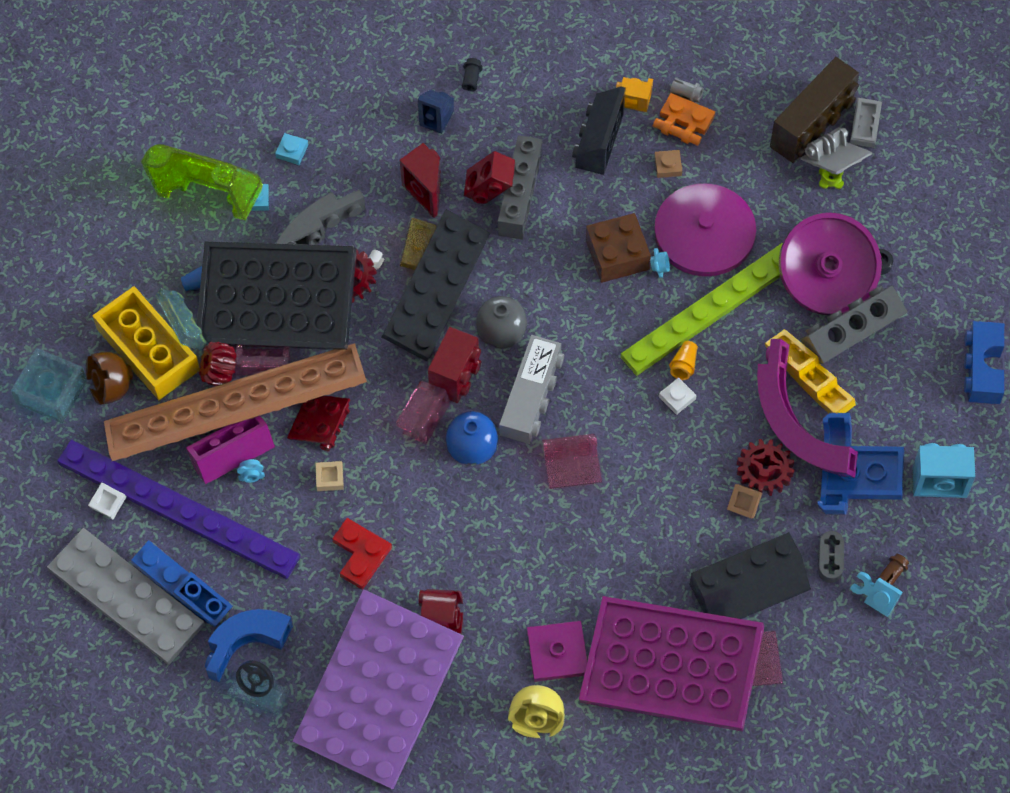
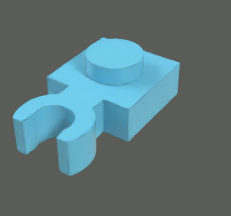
M860 572L857 577L864 582V587L854 583L850 589L856 594L867 595L864 603L888 617L903 592L881 578L876 583H873L867 573Z

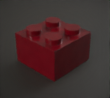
M452 327L448 328L428 368L430 393L455 403H459L462 396L466 397L471 386L469 380L472 374L477 375L482 363L479 360L481 349L479 348L478 337Z

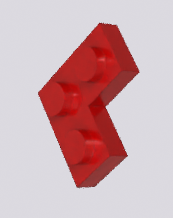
M346 518L332 538L333 543L353 554L341 570L340 577L362 590L392 549L391 543L349 518Z

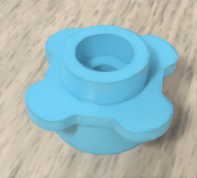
M654 248V256H651L650 259L652 271L658 272L659 278H663V273L670 270L667 252H658V248Z
M254 459L241 462L237 469V473L240 474L238 479L252 483L264 478L265 474L262 472L264 469L263 465Z

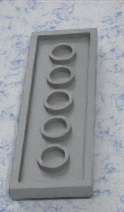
M84 528L47 566L52 574L168 665L205 626L203 620Z

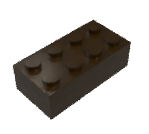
M835 56L774 121L770 148L791 163H794L799 157L801 158L806 155L805 149L807 145L824 136L825 129L829 125L834 126L839 120L841 112L844 109L849 110L855 103L856 97L854 96L859 87L857 83L859 72Z

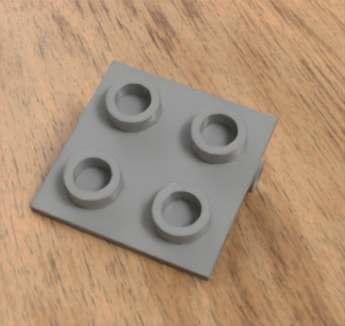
M838 127L830 132V134L827 133L814 142L809 143L805 149L806 155L802 156L801 160L825 169L830 173L839 174L872 155V152L846 142L847 130Z

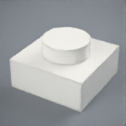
M677 378L659 393V398L677 415L696 400V394L680 378Z
M101 483L88 506L113 520L126 496Z

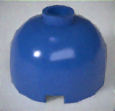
M474 411L461 413L448 425L446 433L447 450L458 462L467 465L468 463L482 464L489 460L496 452L498 443L497 429L492 420L483 413Z

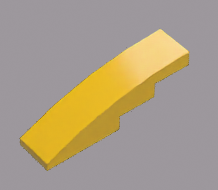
M784 329L771 338L782 339L789 344L786 371L826 412L846 413L856 406L855 398L837 384V378L819 364V357L787 330ZM771 339L765 343L766 348L770 346Z

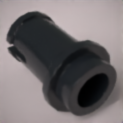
M469 58L463 65L465 73L462 88L467 91H476L479 72L482 71L483 66L480 60Z

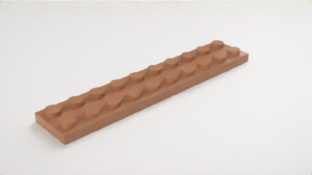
M354 343L348 345L347 350H331L104 421L109 455L112 461L127 458L137 453L153 450L166 444L179 442L182 439L201 435L214 429L226 427L250 418L253 419L259 415L278 411L291 405L304 403L320 396L330 395L333 392L365 383L367 381L356 345Z

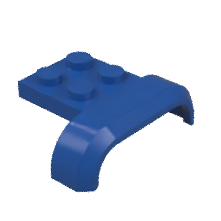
M829 413L824 417V442L837 446L851 447L858 451L855 478L839 476L822 470L821 498L818 501V507L825 514L846 515L849 499L902 500L904 447L852 446L850 413Z

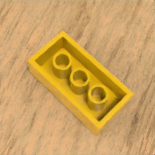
M135 286L92 315L99 333L126 364L130 365L132 371L158 401L200 371L197 356Z

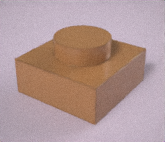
M680 150L655 152L657 178L682 176Z
M735 484L727 510L752 519L755 517L762 493Z

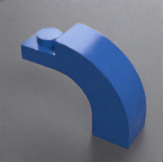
M256 609L238 613L224 621L208 640L211 651H214V653L211 652L208 655L205 663L209 679L219 682L234 652L245 644L261 642L282 650L293 627L291 617L272 610Z

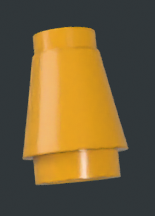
M684 341L670 362V373L674 378L687 380L694 374L698 348L694 342Z

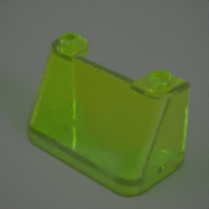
M162 144L150 147L141 161L157 195L169 199L171 191L180 189L185 192L190 182L229 193L226 199L228 204L233 205L232 214L234 218L241 220L247 219L263 187L260 176L251 170Z

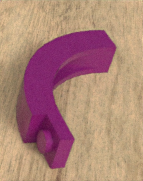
M771 339L770 346L766 350L768 364H758L757 381L760 402L772 430L788 449L813 466L835 475L855 478L858 451L851 447L832 445L814 438L796 418L786 389L789 344L782 339Z

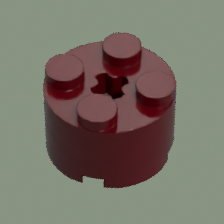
M420 590L419 606H422L420 616L462 634L463 612H460L458 604H463L461 591Z

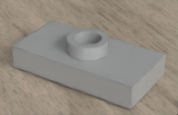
M857 98L850 139L851 144L875 148L882 106L881 101Z

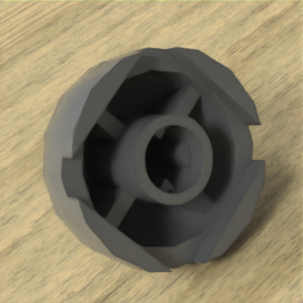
M492 297L485 301L478 310L476 318L477 333L484 343L495 345L496 348L502 349L514 346L522 340L527 329V318L524 308L511 297Z

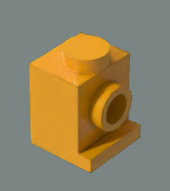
M623 77L622 82H617L616 88L620 86L626 87L625 108L647 112L652 94L653 79L648 78V82H644L637 78Z

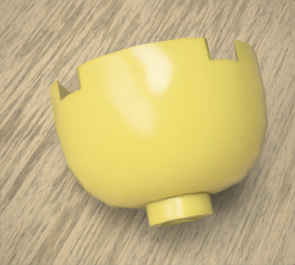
M541 685L522 688L513 697L509 708L508 720L513 723L512 728L523 736L540 738L537 733L540 732L550 733L549 737L560 732L563 727L565 716L563 702L560 696L548 687Z

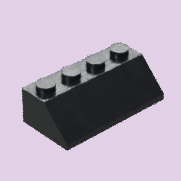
M790 532L692 572L689 583L703 613L738 619L750 616L811 589L802 555Z

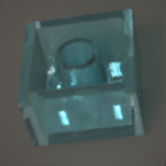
M36 348L11 392L17 405L63 424L84 388L87 378L82 366Z

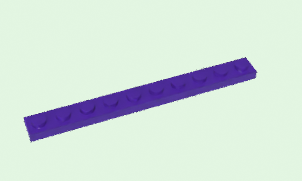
M73 440L69 442L57 460L60 466L98 485L104 483L125 494L126 499L285 579H288L300 559L299 553Z

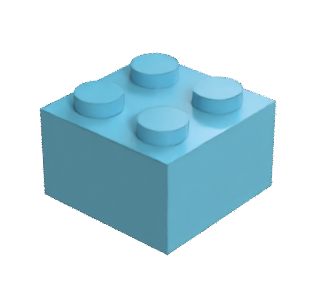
M929 443L924 446L920 445L913 464V496L967 498L975 479L974 447H966L963 444L939 446L935 443Z

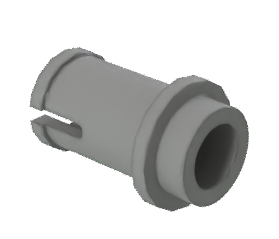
M678 78L674 79L670 89L671 93L689 98L692 102H699L704 88L700 87L699 83L694 85Z

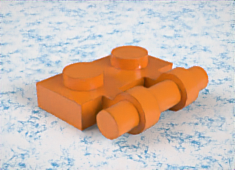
M670 93L660 111V117L666 120L663 121L656 118L653 127L661 130L662 134L667 136L671 134L680 138L683 143H692L699 146L702 137L696 135L695 132L705 135L715 117L716 111ZM675 123L686 127V129L675 126Z

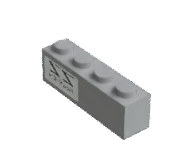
M531 335L499 424L500 436L530 444L532 436L537 437L541 426V421H538L540 413L545 414L549 399L546 398L548 390L553 391L557 379V376H554L556 368L561 369L565 354L561 353V343Z

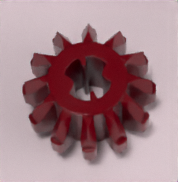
M210 342L204 348L199 364V375L202 382L219 386L232 380V374L235 373L234 369L237 364L235 362L237 355L234 347L221 342Z

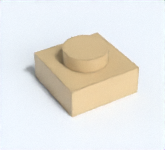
M342 461L316 463L317 491L344 490Z

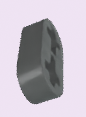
M827 531L821 536L819 542L818 573L822 580L833 583L838 581L843 573L844 539L836 531ZM829 539L834 540V544H836L833 553H829V545L827 544ZM829 560H833V568L836 569L834 574H829V571L826 569Z

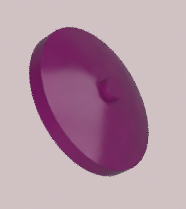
M694 184L675 191L662 203L656 215L654 233L660 252H667L669 263L674 267L696 276H717L737 268L749 256L755 242L756 222L748 204L735 192L714 184Z
M820 213L801 221L786 236L779 254V273L788 294L803 308L821 315H831L839 310L841 313L849 310L847 305L859 298L863 301L870 297L869 292L877 287L881 276V254L874 237L860 222L839 213Z

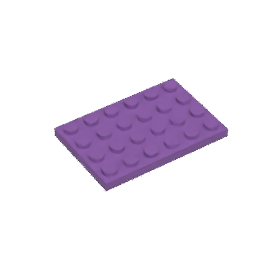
M363 589L293 742L394 789L464 636Z

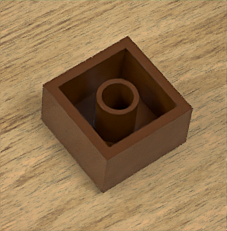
M635 213L586 226V243L601 283L650 270L651 255Z

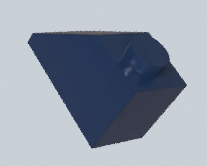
M429 90L418 98L419 126L442 134L454 112V98L444 92Z

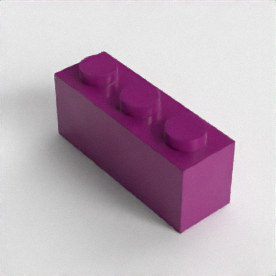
M259 415L253 419L250 418L228 425L186 447L194 470L203 482L207 484L239 467L241 462L264 454L274 448L275 445L266 422Z

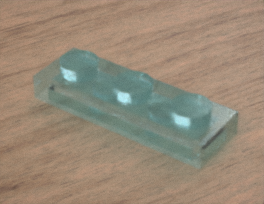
M161 288L155 296L180 343L201 351L207 343L201 334L202 330L193 319L192 312L184 303V297L177 291L170 292Z

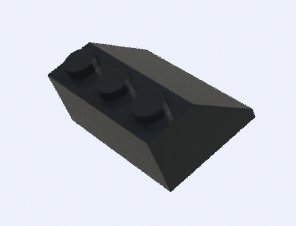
M620 86L597 93L594 102H589L586 111L588 120L587 123H582L579 132L581 141L580 144L575 143L572 158H576L575 168L602 175L605 174L624 116L626 87Z

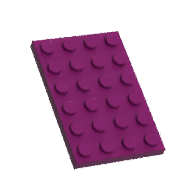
M603 596L579 701L585 704L743 732L764 631V623Z

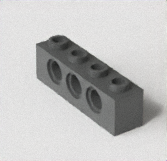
M520 135L517 137L512 158L515 159L513 184L504 193L498 218V236L523 240L542 158L543 139Z
M881 285L869 292L870 297L863 301L859 298L848 304V311L841 313L839 310L828 316L826 324L820 326L817 323L805 330L807 335L800 338L802 344L819 357V364H822L905 315L908 311L893 285L885 289ZM871 305L875 306L877 309L876 317H874L870 312ZM850 317L856 321L855 330L849 325ZM829 330L833 331L836 338L834 342L830 341L828 338Z

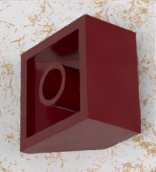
M422 143L400 159L402 186L435 218L438 215L441 188L440 157L434 149H429Z

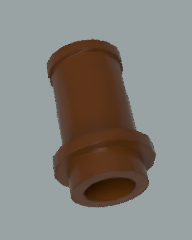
M898 553L889 558V564L876 578L877 580L881 578L893 585L901 573L908 570L909 561Z

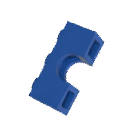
M973 321L970 330L965 332L964 344L969 346V354H965L964 368L969 369V377H965L964 392L968 393V402L1000 404L1004 395V370L990 368L984 362V359L988 357H1001L1004 349V323Z

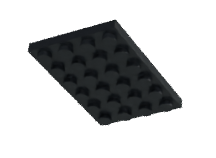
M205 241L195 343L198 345H208L210 342H221L229 346L347 350L357 248L354 246Z

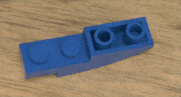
M149 540L131 559V563L148 576L152 582L213 627H216L233 607V605L195 574L187 572Z

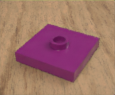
M581 621L527 627L534 682L584 676L587 657Z

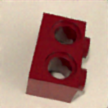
M493 151L467 169L463 196L472 199L476 203L486 204L512 187L515 159Z

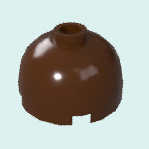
M99 352L87 357L85 365L87 380L92 379L96 389H90L95 402L98 405L120 400L127 393L130 380L133 379L130 365H126L119 355L112 352Z

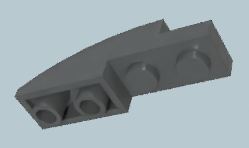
M359 189L338 200L333 192L320 198L303 210L287 226L276 244H319L325 238L324 228L335 227L341 220L348 217H356L366 209L362 192Z

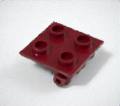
M320 396L304 402L287 439L320 443L322 450L330 451V448L335 446L336 435H339L341 432L339 428H343L344 420L350 412L348 409L350 399Z

